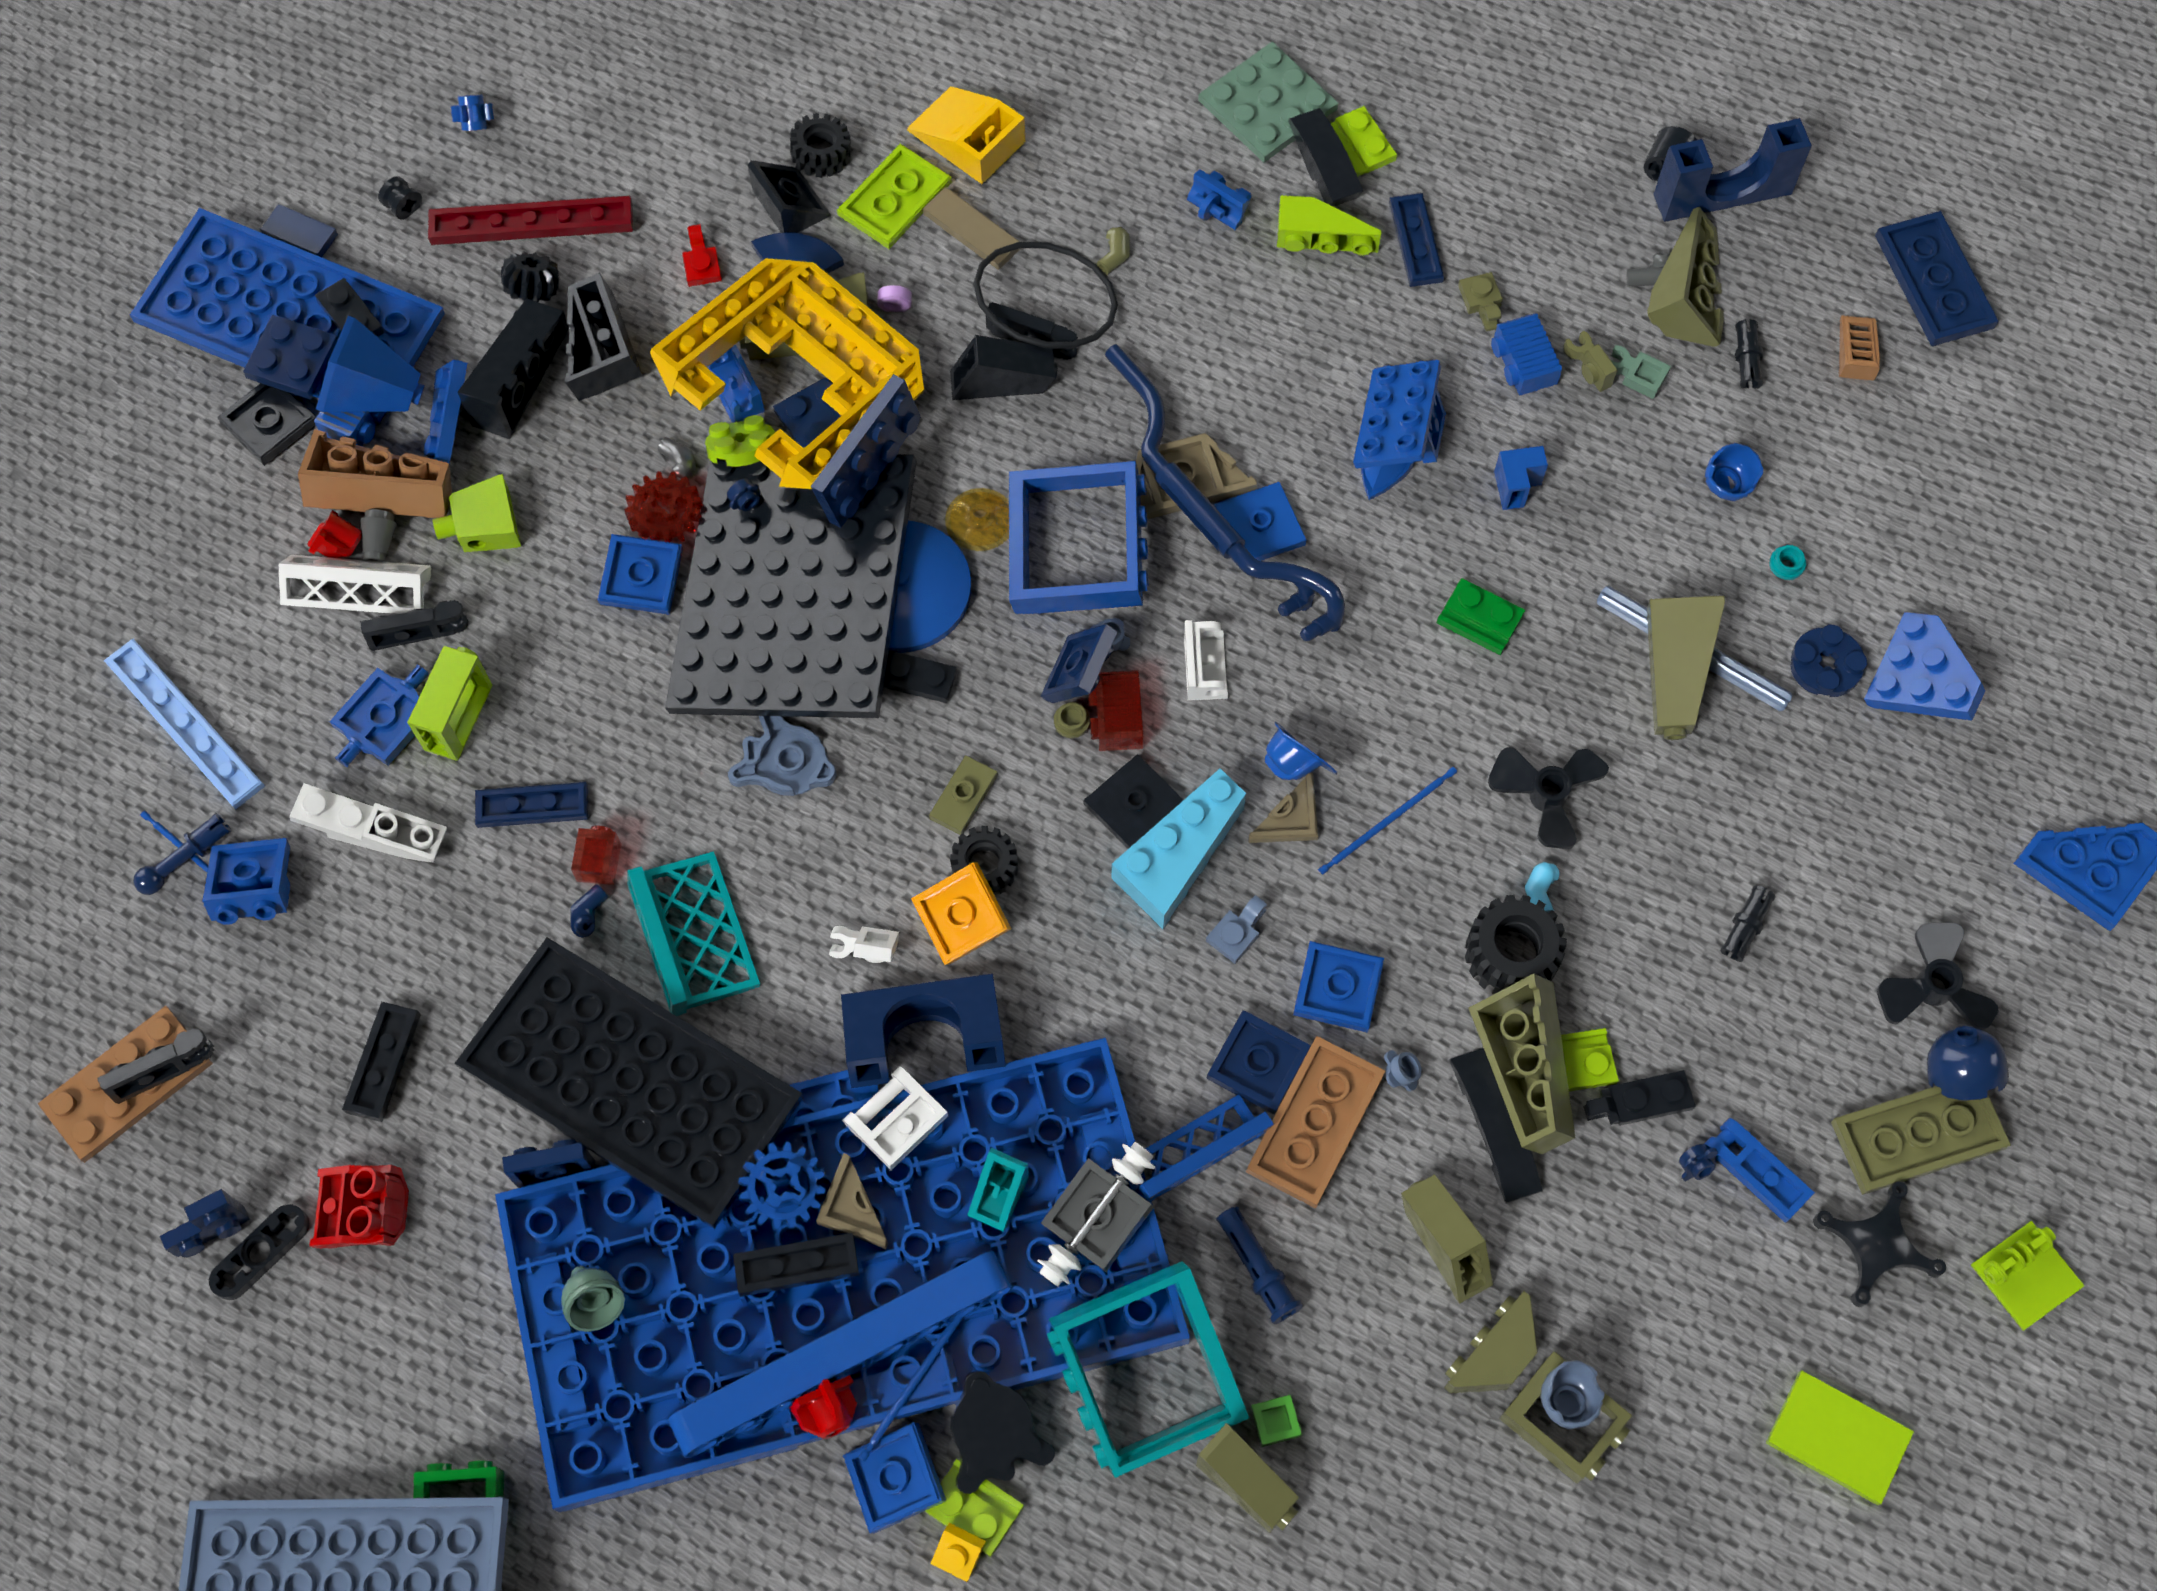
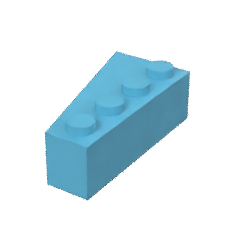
M1218 769L1112 863L1111 878L1162 929L1165 928L1178 905L1181 904L1198 875L1201 874L1217 847L1244 810L1246 793L1222 769Z

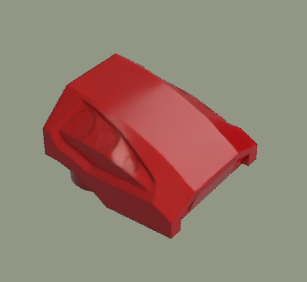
M345 1165L318 1169L317 1177H320L314 1237L310 1239V1247L329 1249L356 1245L393 1246L406 1227L409 1189L400 1167L394 1165Z

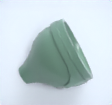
M578 1266L573 1269L571 1277L563 1288L561 1298L562 1311L566 1321L574 1329L584 1332L600 1330L610 1325L619 1317L624 1308L625 1301L621 1286L611 1274L600 1269H587L584 1266Z

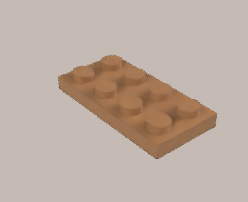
M167 1006L156 1012L38 1103L39 1107L82 1162H87L213 1064L208 1058L207 1061L204 1060L203 1063L189 1069L190 1071L120 1104L115 1103L101 1089L98 1077L109 1073L113 1067L141 1058L155 1047L173 1044L177 1034L183 1031L187 1032Z
M1316 1036L1272 1120L1274 1125L1266 1131L1247 1167L1246 1173L1316 1209L1386 1071Z

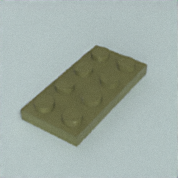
M1937 1086L1837 1117L1831 1122L1862 1195L1892 1186L1896 1182H1905L1996 1153L2011 1146L1989 1096L1980 1100L1952 1099L1941 1095V1088Z

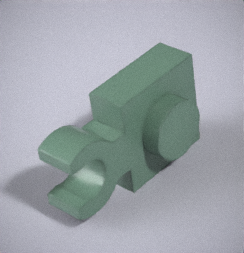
M1615 345L1611 356L1620 360V362L1612 360L1611 362L1617 369L1616 375L1622 374L1625 376L1622 384L1654 399L1669 374L1671 366L1641 351L1635 359L1630 356L1626 348Z

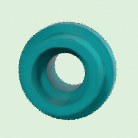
M1785 545L1774 550L1769 560V566L1777 577L1784 580H1794L1803 574L1806 568V559L1800 548L1794 545ZM1789 560L1792 562L1793 567H1787L1781 561Z

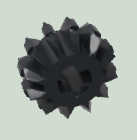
M525 251L521 255L514 253L504 260L501 267L503 292L510 294L512 299H522L523 302L526 298L535 302H539V300L550 301L551 297L557 294L560 281L558 264L550 261L548 256H539L536 252L528 254Z

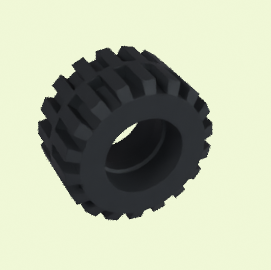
M1506 895L1503 903L1499 898L1491 901L1489 908L1484 906L1479 911L1477 918H1475L1465 944V948H1467L1465 960L1466 963L1472 964L1469 970L1472 977L1474 978L1477 975L1481 977L1479 985L1483 989H1486L1489 984L1495 987L1493 995L1532 974L1541 976L1549 981H1552L1565 956L1563 952L1567 946V938H1562L1565 932L1563 924H1555L1558 915L1553 910L1547 913L1544 910L1546 904L1538 900L1535 905L1530 903V896L1523 895L1521 900L1518 901L1515 900V895ZM1507 931L1521 933L1533 943L1536 957L1526 962L1509 960L1497 949L1494 937Z

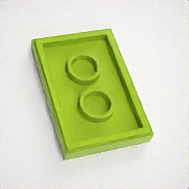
M900 143L837 209V215L890 249L923 214V208L945 187L947 188L952 183V177Z
M1801 1370L1798 1372L1766 1444L1878 1506L1883 1502L1914 1431Z

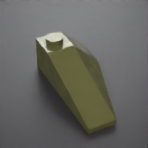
M1700 207L1693 209L1652 289L1647 314L1651 323L1658 326L1666 337L1715 347L1720 345L1724 323L1723 310L1720 308L1715 310L1714 294L1722 293L1721 283L1717 281L1716 274L1712 268L1719 264L1717 229Z

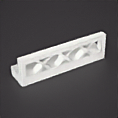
M290 555L279 563L280 605L402 614L414 609H424V585L430 581L431 566ZM290 578L302 579L312 591L305 597L291 596ZM314 580L322 581L319 584H317ZM328 581H335L347 594L340 600L331 599L321 587ZM349 583L357 584L354 587H352ZM363 584H372L382 597L376 602H367L356 590ZM398 587L413 588L414 605H402L391 593ZM316 594L319 598H313L312 596ZM351 596L355 601L347 599ZM386 599L389 603H381V602Z

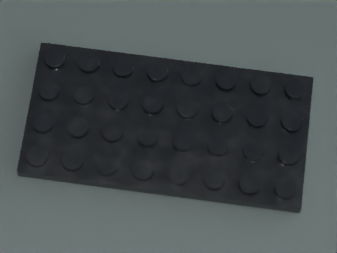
M548 937L540 945L455 1062L459 1069L567 1137L576 1140L577 1143L582 1142L586 1149L713 1229L719 1224L744 1187L738 1184V1179L740 1177H749L750 1173L743 1168L745 1162L757 1163L753 1155L756 1150L761 1151L764 1155L766 1154L768 1145L775 1141L804 1098L803 1094Z

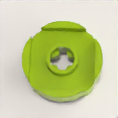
M752 415L746 417L743 421L730 424L726 422L714 423L709 427L710 434L705 440L708 458L718 464L717 458L726 460L727 466L732 467L760 462L754 456L756 450L775 433L774 428L765 424L764 418L759 415Z

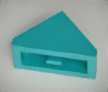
M991 1148L967 1216L1000 1231H1004L1029 1179L1028 1164Z

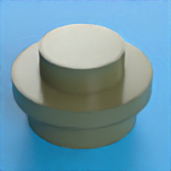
M1066 703L1060 706L1054 714V727L1060 735L1066 738L1080 737L1087 732L1090 726V715L1087 709L1078 703Z

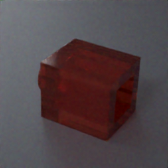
M600 825L591 826L590 829H578L571 871L577 882L614 885L621 849V842L616 831Z

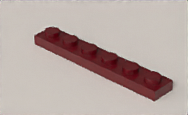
M631 196L428 209V239L431 245L633 232V203Z

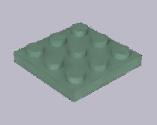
M1274 42L1266 45L1198 95V101L1263 163L1295 141L1288 122L1289 118L1318 108L1328 117L1338 109V102Z

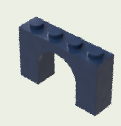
M1798 118L1767 125L1756 153L1738 167L1722 173L1711 174L1713 164L1703 139L1669 146L1653 194L1663 221L1667 222L1689 217L1693 209L1700 207L1704 213L1792 195L1812 147L1801 119Z
M993 973L841 994L846 1063L851 1088L888 1083L890 1081L887 1057L889 1042L902 1028L921 1021L943 1022L952 1026L960 1033L963 1039L967 1072L1006 1067Z

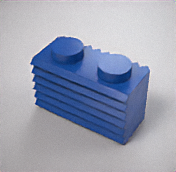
M1534 313L1497 324L1495 335L1491 339V345L1494 355L1497 358L1502 357L1505 363L1504 374L1509 386L1515 385L1520 396L1557 385L1562 372V365L1559 363L1556 353H1554V348L1551 346L1548 336H1546V331L1543 329L1540 319H1538V314Z

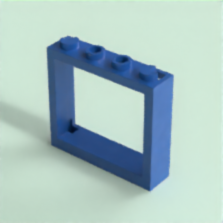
M1136 461L1009 472V601L1015 614L1143 606V591H1148L1149 581L1147 570L1142 571V560L1148 559L1147 539L1141 538V528L1147 527L1146 506H1141V496L1147 494L1145 474H1139ZM1125 485L1127 581L1029 589V493Z

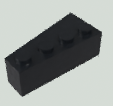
M527 298L519 309L515 311L511 320L458 390V395L473 427L507 439L511 438L569 330L564 311Z

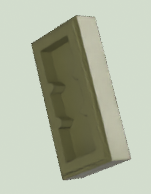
M965 755L930 812L929 819L959 835L964 833L997 778V771Z

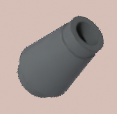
M379 509L365 511V517L361 518L364 561L385 562V557L387 556L397 523L394 522L393 513Z

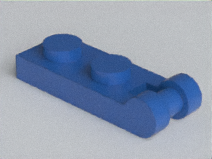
M1727 1119L1720 1126L1721 1132L1716 1137H1710L1704 1145L1707 1149L1716 1148L1718 1155L1715 1157V1161L1720 1162L1782 1221L1788 1222L1815 1192L1734 1119ZM1733 1142L1743 1149L1737 1156L1728 1149Z

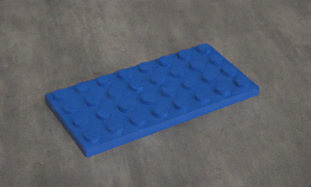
M199 208L130 313L133 322L245 368L272 314L337 335L339 338L341 332L319 305L315 295L345 278L382 325L384 334L378 338L414 367L445 313L442 306ZM326 370L313 394L316 398H319ZM370 412L373 420L379 424L386 413Z

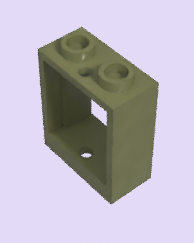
M1553 1351L1499 1419L1576 1484L1584 1477L1591 1481L1606 1463L1600 1456L1609 1445L1616 1449L1631 1431L1625 1424L1632 1415L1605 1393L1601 1411L1610 1417L1613 1422L1581 1463L1574 1459L1524 1417L1525 1413L1541 1395V1386L1547 1374L1563 1362H1567Z

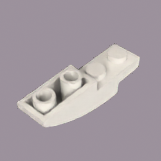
M303 783L290 814V821L327 833L328 838L406 859L433 863L447 830L446 826L378 803L370 806Z

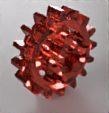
M657 471L655 480L651 481L645 475L643 476L644 485L642 487L637 484L632 485L635 496H626L625 499L628 507L624 511L632 532L637 531L639 538L647 539L650 536L651 540L660 541V539H665V542L672 543V538L677 537L683 542L685 541L683 534L685 531L696 532L693 522H699V519H701L700 510L703 505L696 485L690 486L686 476L678 481L676 473L673 471L669 474L668 478H663L661 471ZM665 506V508L669 510V514L666 512L665 509H662V507Z

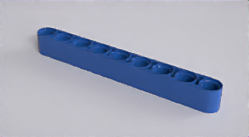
M995 1252L983 1253L675 1412L668 1418V1422L684 1458L696 1456L789 1408L796 1398L816 1390L824 1379H828L830 1383H833L846 1376H851L949 1325L956 1320L958 1314L963 1313L962 1317L1004 1296L1012 1289V1285Z

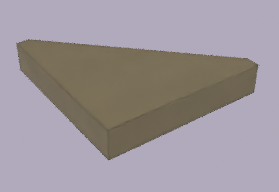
M1313 773L1306 775L1290 794H1287L1269 813L1268 817L1249 834V843L1318 839Z
M843 1153L816 1222L818 1225L843 1234L853 1233L854 1238L886 1249L888 1245L887 1239L850 1156Z

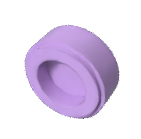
M890 285L878 290L877 305L882 310L887 312H905L911 308L912 293L909 289Z

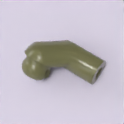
M1113 227L1106 234V239H1110L1108 241L1110 252L1097 261V266L1106 275L1111 273L1130 256V235L1122 227Z

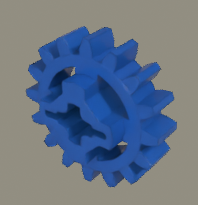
M786 1142L782 1151H778L775 1144L770 1143L768 1145V1155L765 1156L761 1151L756 1150L753 1155L757 1163L745 1162L743 1168L750 1174L749 1177H740L738 1179V1184L747 1186V1191L738 1197L739 1200L750 1201L751 1205L745 1211L747 1215L755 1211L760 1214L757 1222L760 1226L767 1219H771L773 1230L779 1229L781 1221H786L789 1229H793L796 1226L795 1217L798 1216L806 1222L810 1219L806 1209L808 1207L814 1210L820 1208V1203L814 1197L815 1195L824 1194L826 1189L817 1186L816 1181L823 1178L825 1174L824 1172L813 1171L812 1167L818 1161L816 1157L808 1161L803 1158L806 1148L801 1147L796 1153L791 1152V1143ZM774 1160H788L784 1168L772 1170L769 1167H764L765 1164ZM800 1169L806 1175L808 1191L800 1186L798 1178ZM784 1176L789 1180L787 1187L791 1189L792 1193L785 1191L779 1196L775 1193L776 1185L772 1183V1179L778 1181ZM755 1181L764 1188L766 1199L763 1204L757 1197ZM792 1202L795 1205H799L797 1209L790 1212H775L782 1203Z

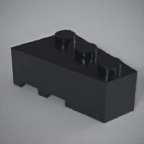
M597 273L569 285L567 306L569 344H566L568 373H565V383L577 400L580 401L596 396L643 376L614 293L602 275Z

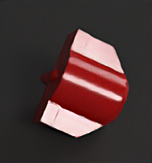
M332 510L325 522L319 524L308 541L307 545L310 547L308 552L314 555L317 551L328 558L350 557L362 538V532L348 521L339 517V513Z
M850 1375L833 1383H830L828 1379H824L816 1390L796 1398L790 1406V1410L795 1415L801 1430L822 1439H829L850 1427L857 1406V1402L850 1390V1386L853 1384Z

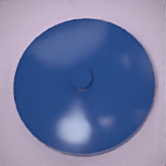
M908 521L889 647V650L899 653L922 650L948 636L964 617L971 597L970 570L961 549L942 531L916 521Z

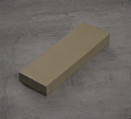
M946 187L923 208V214L983 259L988 257L995 249L1019 242ZM1021 248L998 255L989 264L999 270Z

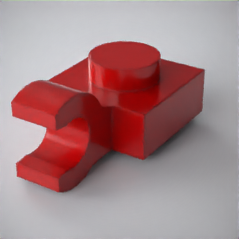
M701 224L687 226L692 251L682 252L688 287L722 281L716 247H705Z

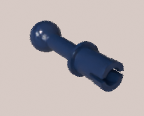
M215 813L193 832H186L184 838L187 842L155 867L144 866L135 873L133 882L136 890L144 895L158 892L164 884V878L196 853L201 857L206 856L208 848L232 831L229 825L226 824L224 826L225 820Z

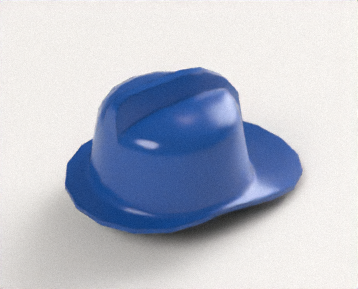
M1275 722L1278 730L1267 744L1265 763L1277 777L1282 780H1300L1320 766L1337 775V771L1299 743L1283 726Z

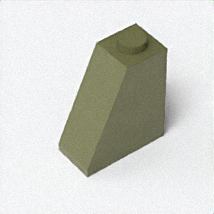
M1434 1174L1423 1181H1417L1407 1190L1401 1192L1406 1216L1458 1303L1460 1304L1491 1287L1493 1282L1486 1241L1437 1176Z
M1227 1423L1199 1453L1196 1466L1269 1533H1271L1276 1525L1283 1531L1297 1515L1298 1511L1293 1506L1299 1497Z

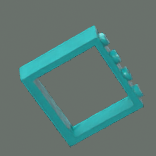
M1183 1261L1049 1318L1053 1331L1047 1333V1337L1056 1356L1063 1354L1068 1368L1063 1370L1062 1374L1070 1393L1073 1394L1077 1391L1079 1393L1083 1406L1077 1408L1086 1432L1093 1429L1098 1443L1092 1445L1100 1468L1108 1466L1114 1478L1218 1433L1226 1423L1231 1427L1249 1419L1191 1269ZM1175 1284L1222 1404L1116 1451L1068 1330Z

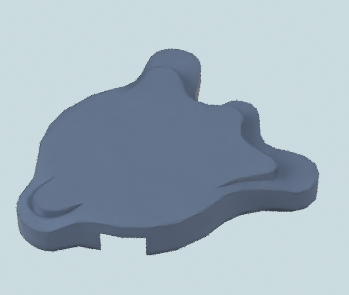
M759 716L764 731L763 736L760 738L746 737L742 744L744 759L728 771L729 781L734 787L760 785L771 792L784 796L803 794L816 787L830 786L837 776L836 768L828 760L820 738L814 732L802 726L788 723L782 716Z

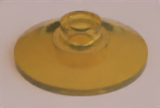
M976 488L961 493L950 503L946 511L945 525L948 534L958 545L973 551H986L1000 546L1009 538V500L999 492L986 488ZM976 511H984L986 513L983 517L973 515Z

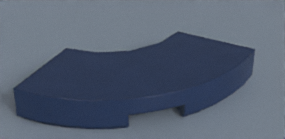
M775 233L751 241L752 247L761 261L765 258L814 262L827 274L844 266V260L836 250L827 243L809 235Z

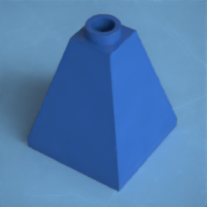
M348 315L329 359L316 410L321 412L408 411L411 403L419 404L425 385L418 383L421 374L356 318Z

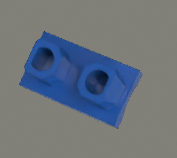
M1199 169L1194 173L1193 186L1187 196V200L1200 208L1198 217L1202 220L1207 221L1213 216L1236 230L1241 225L1245 211L1249 206L1252 197L1251 193L1242 187L1235 191L1225 185L1224 176L1215 170L1207 174Z

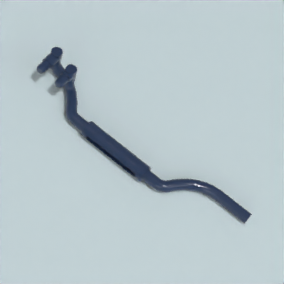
M1117 344L1109 347L1105 357L1139 393L1147 407L1148 427L1141 445V455L1148 467L1156 474L1155 481L1225 559L1231 558L1243 572L1251 577L1288 581L1298 587L1296 593L1279 605L1278 612L1281 616H1289L1295 611H1306L1311 608L1315 592L1324 597L1327 603V612L1314 619L1311 624L1301 630L1300 636L1304 641H1311L1329 631H1338L1342 626L1345 614V601L1340 588L1327 577L1311 569L1288 563L1259 561L1253 557L1244 547L1245 540L1174 462L1169 463L1160 454L1158 448L1165 428L1163 400L1150 379Z

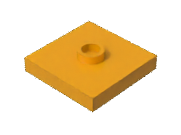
M978 862L969 864L911 898L944 965H949L1011 930Z

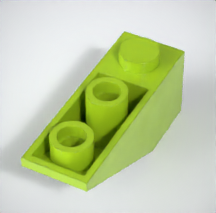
M1280 195L1277 231L1278 248H1285L1291 252H1298L1303 249H1317L1327 254L1336 251H1353L1357 255H1367L1371 252L1378 253L1381 230L1315 197Z

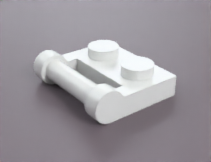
M901 1066L891 1074L893 1078L855 1114L850 1112L842 1120L848 1129L890 1170L900 1163L948 1117V1112ZM903 1089L907 1091L910 1095L872 1131L866 1126Z

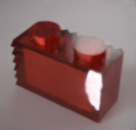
M1139 670L1099 672V683L1088 694L1089 706H1096L1097 718H1090L1091 740L1098 739L1099 751L1143 749Z

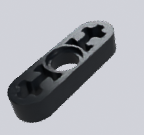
M292 1204L277 1208L211 1271L209 1276L211 1291L224 1300H235L241 1297L306 1235L309 1229L307 1214ZM298 1216L294 1221L297 1226L294 1231L291 1232L285 1229L277 1236L283 1241L279 1246L275 1240L266 1235L269 1230L277 1235L285 1226L282 1222L284 1217L294 1218ZM260 1242L268 1243L270 1247L269 1256L263 1262L253 1263L250 1259L252 1247ZM239 1259L253 1270L249 1275L244 1270H241L234 1277L236 1283L234 1288L230 1289L225 1286L221 1289L224 1285L222 1276L226 1273L233 1276L242 1268L236 1264Z

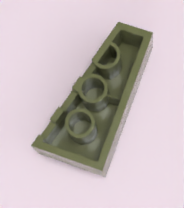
M1532 974L1469 1007V1011L1521 1147L1544 1154L1575 1139V1130L1554 983L1541 976Z

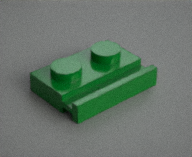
M1461 578L1436 623L1501 656L1505 646L1524 616L1525 609Z

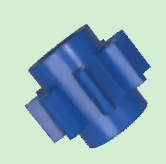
M483 95L458 96L459 105L451 106L452 121L461 122L462 131L487 129L486 120L494 119L492 103L484 104Z

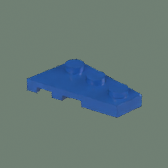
M455 359L435 371L433 403L430 414V435L427 437L424 447V455L427 458L446 462L449 465L461 404L458 390L464 384L468 364Z

